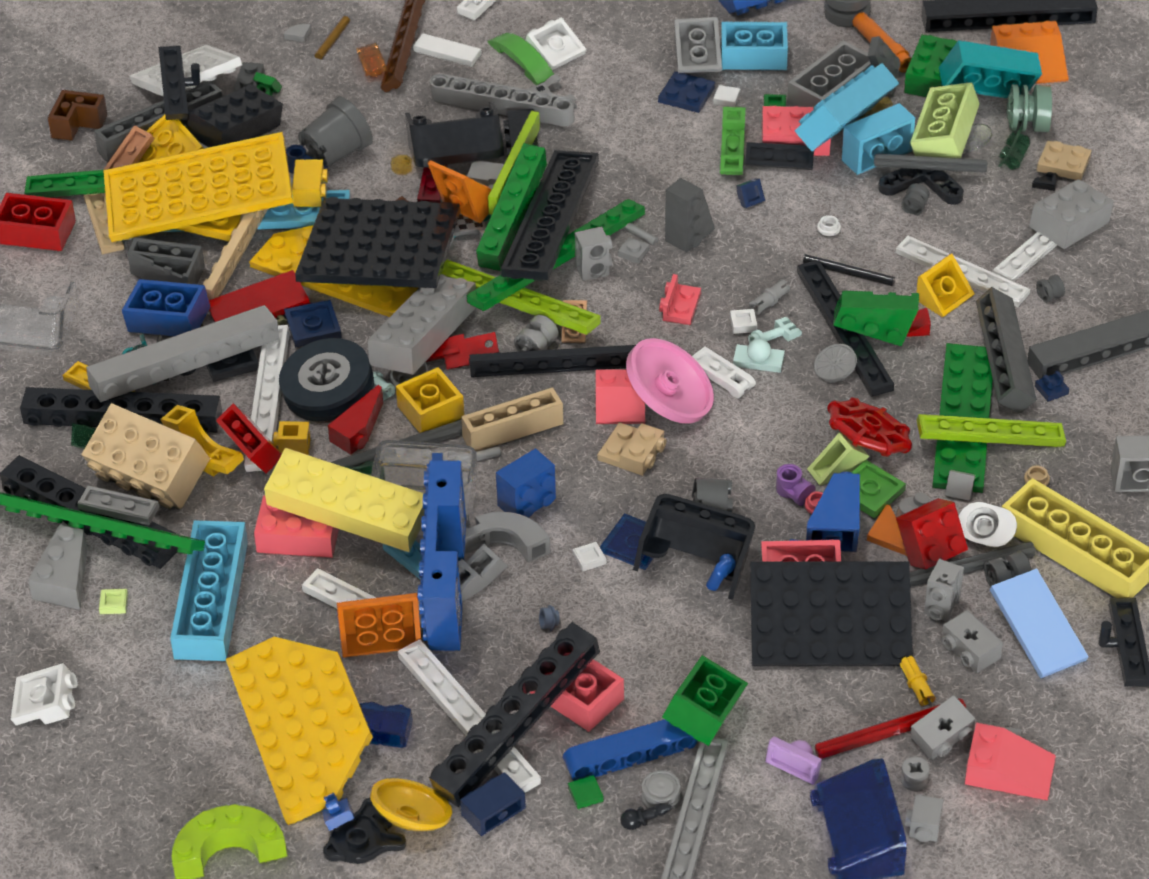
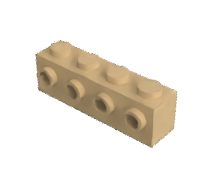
M549 388L461 416L462 437L470 451L475 452L562 425L563 403L554 388Z

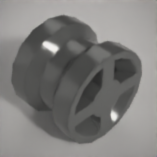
M1052 275L1048 280L1041 279L1036 283L1038 296L1045 303L1052 301L1054 297L1061 298L1065 295L1064 283L1058 275Z

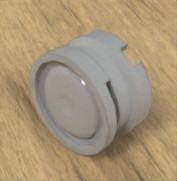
M659 770L649 773L643 779L641 797L642 803L646 808L656 807L660 804H670L674 810L679 805L680 781L676 775L668 771Z

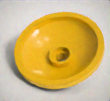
M400 778L383 779L373 785L370 793V799L375 809L389 822L402 829L410 831L436 830L447 825L452 816V808L444 797L432 788L415 781Z

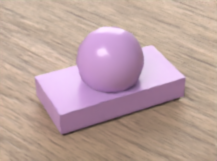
M773 736L768 744L765 762L814 785L819 777L822 759L813 755L812 747L806 741L797 740L789 744Z

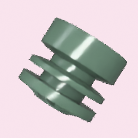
M1011 85L1006 110L1010 132L1017 131L1018 122H1020L1021 132L1026 131L1028 122L1032 123L1033 132L1050 131L1052 118L1051 85H1035L1032 95H1029L1027 85L1022 86L1021 95H1019L1018 85Z

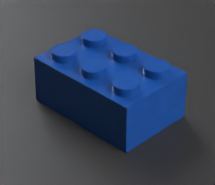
M139 279L122 308V314L128 332L177 336L200 328L211 306L205 285Z

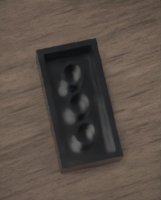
M250 84L189 112L187 130L197 141L208 148L256 138L280 126L283 103Z

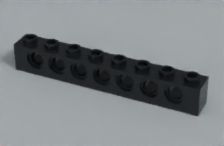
M26 387L20 406L23 424L32 426L98 427L111 403L163 425L161 418L175 406L187 407L195 410L200 425L206 433H218L219 424L216 420L222 415L220 396L128 392L100 402L92 390Z
M20 455L0 472L2 489L6 494L175 533L153 521L150 525L79 510L77 503L84 493L85 487ZM63 520L65 524H69V521ZM84 525V528H80L84 529L86 535H94L100 538L106 545H114L120 548L126 555H133L141 559L144 564L148 566L153 565L159 569L177 553L178 547L171 546L170 549L155 547L156 542L149 540L148 544L134 542L133 536L127 535V539L111 536L112 531L106 530L105 534L90 531V526Z
M573 622L560 630L553 643L541 651L538 659L522 672L521 677L513 686H509L505 690L503 697L496 705H492L487 710L485 717L478 724L470 728L467 736L460 744L455 745L451 749L449 756L441 764L434 767L429 776L433 790L459 808L460 799L480 785L600 653L597 638ZM517 710L516 713L509 714L510 712ZM476 750H482L479 753H474ZM460 769H464V771H462V772H460V773H455L456 771H458V770H460Z

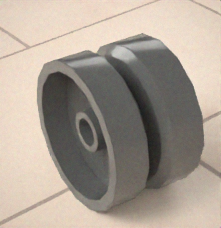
M825 0V18L837 26L854 27L852 21L858 13L864 12L870 17L871 0Z

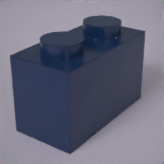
M504 772L497 777L489 779L486 784L475 791L468 792L460 799L461 816L482 837L526 809L525 792Z

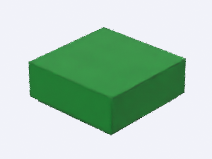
M764 94V106L786 107V95Z
M594 775L568 783V790L577 809L604 802L603 794Z

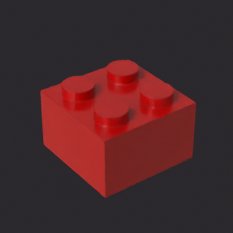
M937 498L896 517L911 566L926 570L935 566L939 559L945 561L968 550L955 502Z

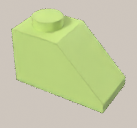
M838 433L807 470L817 483L822 486L829 483L834 473L854 471L869 457L862 446H853L851 440L842 433Z

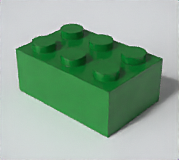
M921 34L905 73L904 93L927 97L930 88L942 86L939 66L957 41Z
M701 655L674 694L662 718L674 727H678L693 736L695 740L709 746L735 707L748 683Z

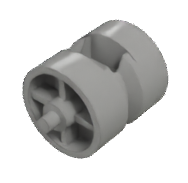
M536 315L515 337L514 345L518 352L547 350V347L557 339L559 332L552 320L543 315Z

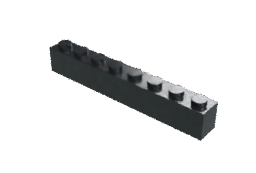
M924 0L921 17L925 32L992 29V26L1004 24L1013 25L1056 21L1057 25L1096 23L1098 6L1096 0Z

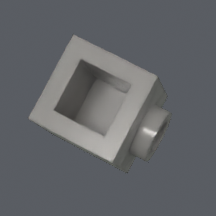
M915 795L913 810L907 809L905 826L910 827L909 837L916 838L922 842H937L944 799Z

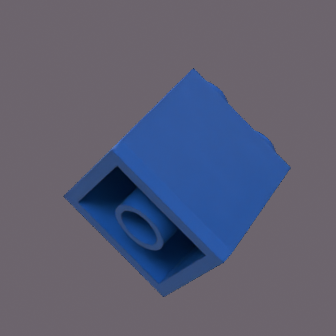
M847 471L834 473L807 523L806 541L840 540L841 551L857 552L860 530V474H853Z

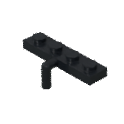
M181 45L158 47L166 120L188 119L185 86H197L200 84V65L198 63L191 64V77H184Z
M1110 598L1109 611L1112 624L1109 621L1102 622L1098 644L1102 648L1117 647L1124 687L1149 686V659L1136 598ZM1112 626L1115 637H1110Z

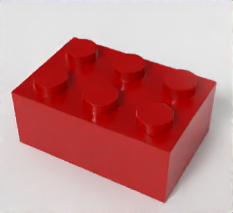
M6 193L0 204V244L62 251L76 222L72 200Z

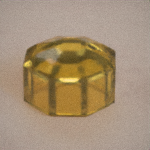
M398 154L391 158V171L396 175H406L412 171V158L408 155Z

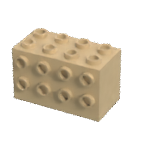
M112 403L81 454L88 462L87 466L96 471L95 475L101 480L108 482L111 479L124 490L129 491L131 488L136 490L137 494L143 498H155L160 505L171 509L172 506L181 509L210 460V457L196 439Z

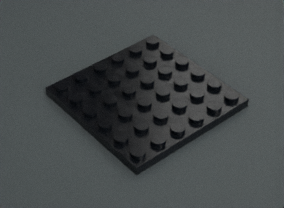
M324 198L295 273L296 282L437 288L460 215V204L451 202L431 203L428 201L408 202L405 200L384 201L382 199Z

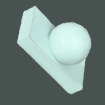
M761 338L755 339L748 346L737 344L733 364L740 368L781 373L785 350L771 349L767 341Z

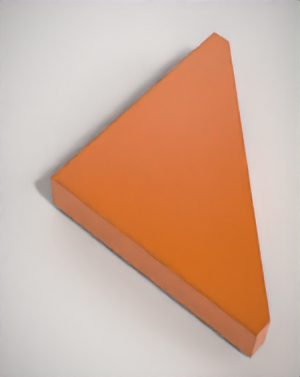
M886 504L867 534V541L907 556L896 516L891 506Z

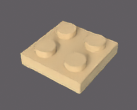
M1047 141L1037 164V172L1046 174L1047 172L1057 173L1060 177L1082 180L1092 150L1085 149L1082 146L1066 145L1059 141Z

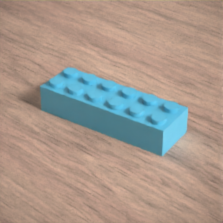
M883 63L876 68L872 65L856 78L850 80L846 85L840 87L835 93L833 92L814 106L813 111L807 113L798 121L801 125L795 132L808 148L814 151L843 130L844 126L851 124L872 109L899 82Z
M194 520L191 537L204 540L205 545L203 551L193 550V554H187L170 638L173 657L177 660L226 661L248 545L245 522Z

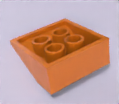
M1056 21L992 26L991 46L1038 53L1042 75L1035 84L1069 80L1062 37Z
M417 593L337 603L343 658L399 651L415 641L421 640Z

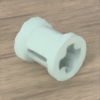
M379 371L373 372V388L377 385L382 387L383 401L395 394V386L387 383L384 380L383 374Z

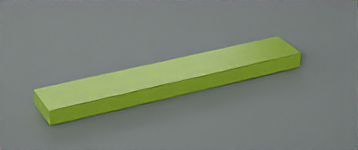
M530 112L488 196V207L491 215L523 143L533 145L540 130L539 112Z
M918 414L916 419L920 439L1061 447L1066 444L1062 423Z

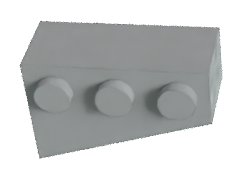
M62 524L58 526L28 579L32 599L80 610L87 557L84 529Z

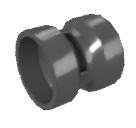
M922 184L910 185L903 198L902 209L906 213L921 214L929 199V190Z

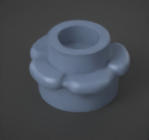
M549 605L547 608L540 609L539 624L541 629L552 631L555 626L559 625L560 616L558 610Z

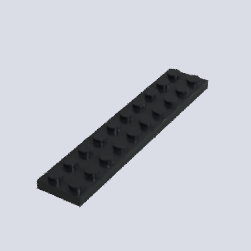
M554 150L501 267L502 277L533 279L535 281L549 279L599 162L598 153Z

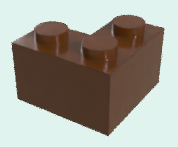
M62 90L48 116L51 138L73 141L79 127L101 128L108 116L105 96L102 94Z

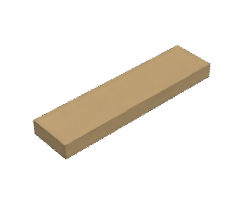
M106 194L83 195L101 253L107 254L125 250L122 240L111 242L109 238Z

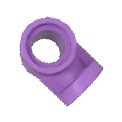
M784 464L777 470L776 491L780 496L792 498L796 504L802 506L805 503L806 497L816 491L815 485L802 477V471L798 466Z

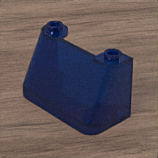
M884 759L869 760L816 783L814 790H810V800L812 807L817 806L818 811L823 812L832 846V857L827 859L830 875L835 874L836 879H880L904 875L907 854L906 835Z

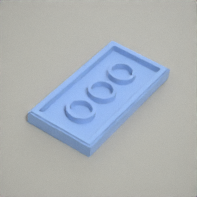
M1037 568L991 586V594L1040 678L1088 659L1089 656Z

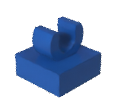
M334 793L324 797L327 808L323 809L322 813L329 831L355 819L352 806L347 798L338 801Z

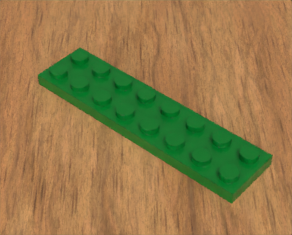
M946 343L939 415L989 418L993 377L986 347ZM937 440L932 488L946 489L949 471L955 470L974 474L975 480L972 492L983 493L987 443Z

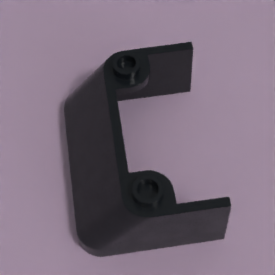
M489 102V107L481 108L476 113V117L433 123L426 116H415L412 119L410 113H405L408 146L414 164L417 167H429L428 163L430 160L440 165H448L504 156L499 114L494 102Z
M661 494L656 497L640 536L633 570L638 572L644 555L652 558H661L667 554L669 548L719 562L723 554H730L736 561V566L725 579L732 581L728 599L733 600L753 539L755 523L750 518L671 494Z

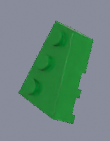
M843 290L834 309L833 326L902 347L918 312L919 293H911V296L896 295V292H888V295L873 294L872 291Z

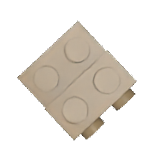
M619 422L597 454L598 460L643 476L647 468L651 469L653 467L657 453L663 452L666 446L664 430L641 423L639 428H635Z

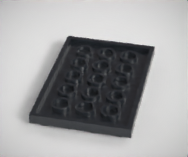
M909 561L750 562L752 666H900L904 657H913Z

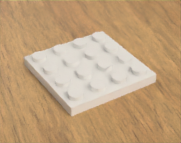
M208 45L182 54L184 77H191V64L198 63L200 65V82L212 81L217 78L216 75L221 73H232L236 71V67L242 65L239 56ZM160 63L129 75L132 84L163 96ZM185 86L186 90H189V89H192V88H195V87H196V86Z

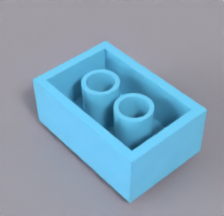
M722 22V70H787V22Z
M898 103L844 126L842 161L859 175L876 167L874 166L875 154L905 155L912 152L913 149L910 142L914 133L915 117Z

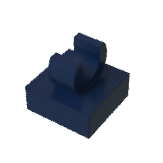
M755 178L736 185L738 199H740L743 208H748L765 201L760 179Z
M1058 370L1055 371V374L1050 376L1046 374L1042 379L1035 381V388L1047 402L1069 394V387L1063 382L1064 377Z

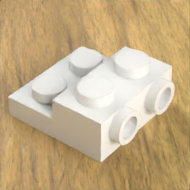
M562 17L555 21L550 20L543 27L532 29L526 35V41L538 51L551 70L584 55L587 50Z
M62 663L16 677L11 713L13 723L20 725L41 719L46 725L69 718L70 710L75 708V700L72 696V689L78 685L75 674Z

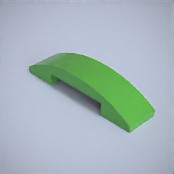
M504 33L488 40V44L499 53L505 52L525 70V76L535 85L544 83L550 76L554 75L544 58L523 38L513 33Z
M723 107L720 174L743 175L746 107Z

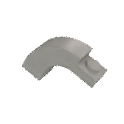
M511 512L482 514L475 517V526L466 528L465 554L479 549L483 544L489 545L494 543H503L515 547L527 562L550 554V537L538 523L520 514Z

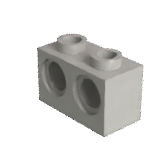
M602 227L575 232V266L582 281L609 275V267L612 266L609 249H612V241L610 236L605 234Z

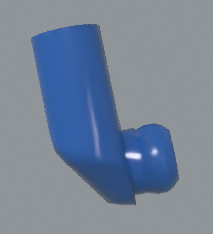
M723 554L720 557L706 583L708 589L716 591L723 579L735 569L736 561L732 555Z

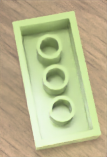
M972 82L929 89L910 142L915 156L962 157L980 104Z

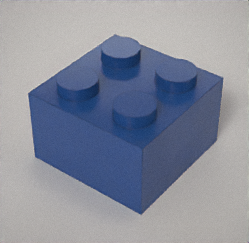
M535 448L496 472L497 506L504 512L516 513L528 518L543 506H549L556 499L555 465Z

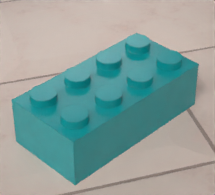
M960 40L957 41L939 66L942 86L972 82L976 94L1008 98L1011 85H1018L1019 95H1021L1023 85H1027L1028 91H1030L1042 75L1038 53Z

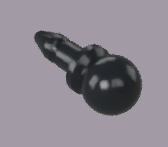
M660 804L645 810L642 806L638 807L637 810L627 809L620 817L621 825L628 830H635L641 824L646 826L648 825L647 819L650 820L663 816L672 809V806L670 804Z

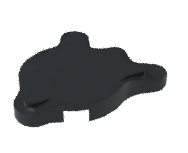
M366 798L362 802L361 807L353 813L355 819L333 829L331 837H329L327 844L323 847V854L329 861H343L352 864L366 863L381 853L405 849L406 838L402 834L387 832L392 827V823L378 813L370 798Z

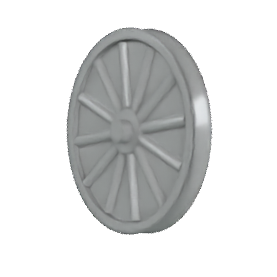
M830 345L817 355L814 361L815 373L826 382L841 381L854 371L857 364L856 354L848 345Z

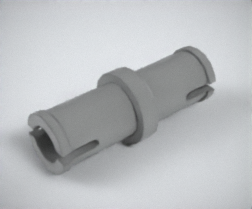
M781 279L772 287L762 290L760 296L749 302V309L757 306L754 312L755 315H759L767 307L777 304L778 299L790 291L789 284L783 289L781 288L787 281Z

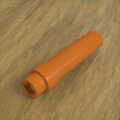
M858 13L853 18V26L870 43L872 37L880 36L900 59V68L898 70L905 73L912 59L909 52L901 44L896 43L866 13Z

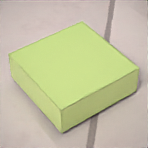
M127 589L101 590L100 614L126 613Z

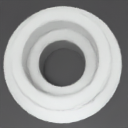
M827 215L820 219L817 230L822 235L834 236L840 232L841 225L836 217Z

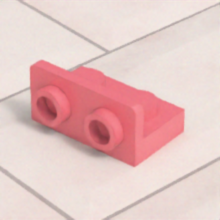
M673 274L671 282H667L665 286L666 297L661 298L659 311L663 312V321L691 325L701 295V288L678 284V275Z

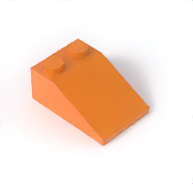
M430 160L428 165L442 201L460 204V214L481 224L489 214L488 196L491 189L461 173Z

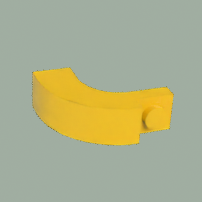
M177 405L161 418L164 426L197 440L210 457L203 470L213 477L219 472L228 475L244 461L240 451L223 447L206 434L200 425L195 410Z

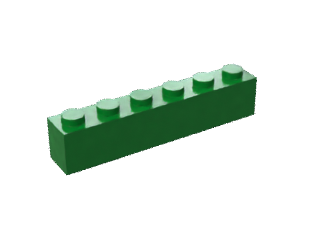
M523 143L477 247L476 253L479 267L501 271V267L546 169L545 148Z

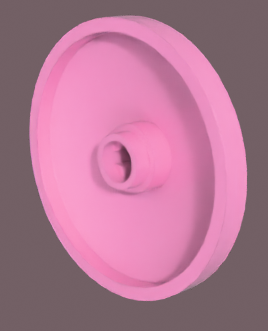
M656 338L642 340L630 351L626 361L629 380L639 397L652 410L669 420L684 424L695 423L710 411L714 401L711 382L700 364L689 353L671 342Z

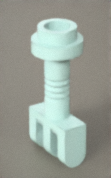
M788 317L775 320V329L763 333L760 330L753 331L748 336V342L750 344L751 341L760 338L769 341L781 336L790 341L801 336L802 331L796 328V325Z

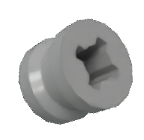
M910 757L903 762L901 783L906 789L919 791L927 786L930 768L928 762L920 757Z

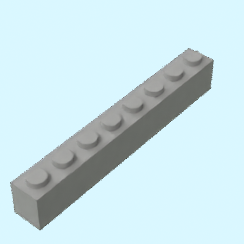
M265 305L88 366L86 369L89 387L100 402L279 340L278 323Z

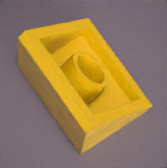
M949 254L918 276L916 293H919V303L941 317L946 316L975 294L953 254Z

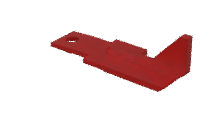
M492 332L465 338L464 334L448 337L426 362L445 358L446 368L449 370L470 365V354L500 353L496 333ZM487 341H492L493 345L492 347L488 348L485 346V343Z

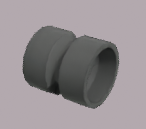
M1022 551L1006 555L1004 559L996 558L986 561L984 564L986 581L990 587L1032 570L1028 558Z

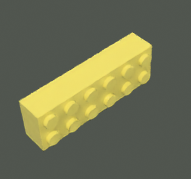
M288 448L284 449L264 488L266 503L269 506L406 552H410L421 529L422 516H424L423 493Z
M1032 478L1002 505V508L1011 511L1016 518L1017 529L1014 535L1016 538L1025 543L1033 542L1036 550L1115 598H1133L1149 583L1148 546Z

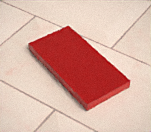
M294 270L209 300L211 307L208 312L213 322H217L265 305L276 318L277 315H285L284 309L310 304V300L301 283L296 282Z

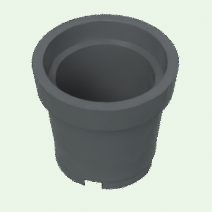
M341 96L336 97L330 102L320 116L298 133L300 145H305L308 149L306 154L316 160H323V164L328 167L352 152L361 151L373 143L372 132L364 116L353 103Z

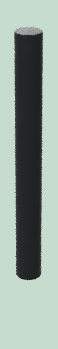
M807 254L803 258V263L819 260L824 269L890 286H893L895 282V277Z

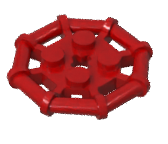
M854 397L841 402L833 400L828 404L827 409L830 413L829 425L832 429L840 431L851 440L853 446L857 447L859 445L877 451L885 457L898 452L908 453L912 449L913 445L909 439L910 428L907 424L900 423L891 416L886 408L882 407L880 409L863 403Z

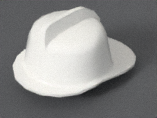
M975 502L967 505L959 514L964 536L970 541L990 547H999L1012 540L1016 533V518L1011 511L983 502Z

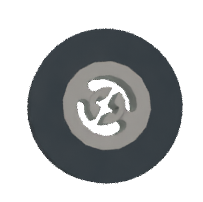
M327 338L311 342L295 351L281 368L279 386L287 406L298 417L310 421H330L339 417L373 389L374 376L368 355L360 345L346 339Z

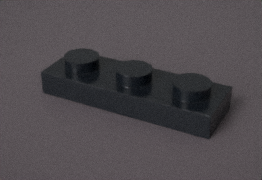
M746 143L745 166L813 170L814 151H811L808 146Z

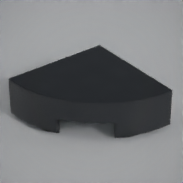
M1047 172L1044 176L1036 177L1033 180L1032 188L1055 191L1058 178L1057 173Z

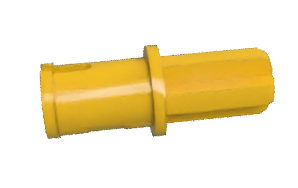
M904 657L900 666L908 679V687L913 689L920 706L929 704L927 698L933 703L936 697L927 683L928 678L926 674L921 672L914 657Z

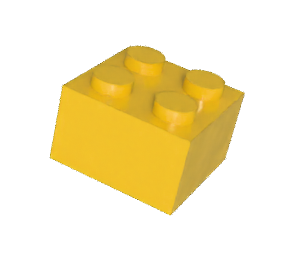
M439 367L396 385L397 407L419 433L461 419V416H464L463 395Z

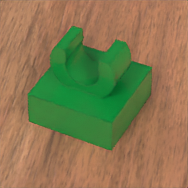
M258 72L255 73L253 81L257 84L256 87L259 90H266L265 93L271 96L273 95L272 91L280 92L282 85L276 78Z

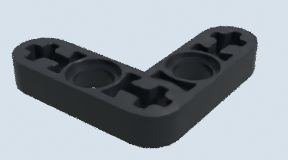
M900 168L879 179L878 189L883 195H895L908 189L912 184L924 182L947 204L956 205L963 200V188L944 170ZM910 176L912 179H903L902 177ZM939 180V181H943V182H945V183H943V184H937V183H935L934 181Z

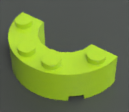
M232 804L203 811L186 823L174 841L172 864L175 879L204 877V867L208 859L217 851L229 847H240L249 850L256 855L259 863L287 857L283 832L274 819L252 807Z

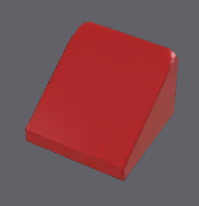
M928 308L918 310L906 337L930 335L931 321Z

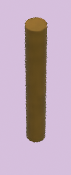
M342 17L315 53V58L322 60L349 24V17Z

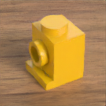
M279 421L278 432L274 431L273 444L278 446V450L283 453L284 449L288 448L309 455L311 441L309 422Z

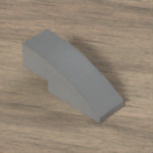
M485 544L467 562L463 559L458 562L462 602L483 590L508 567Z

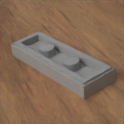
M87 486L77 503L79 510L150 525L159 509L158 501L93 486Z

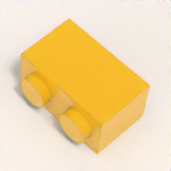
M323 160L295 161L292 185L294 207H321L322 198H326L327 187L324 183H328V169H324Z

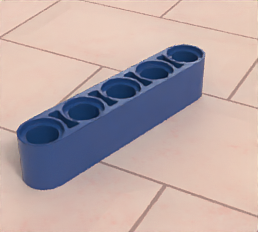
M664 719L570 747L564 752L563 760L572 780L576 781L593 775L598 777L607 774V771L610 770L615 772L633 766L632 764L634 763L638 765L658 759V756L661 755L665 757L684 751V748L692 749L698 741Z

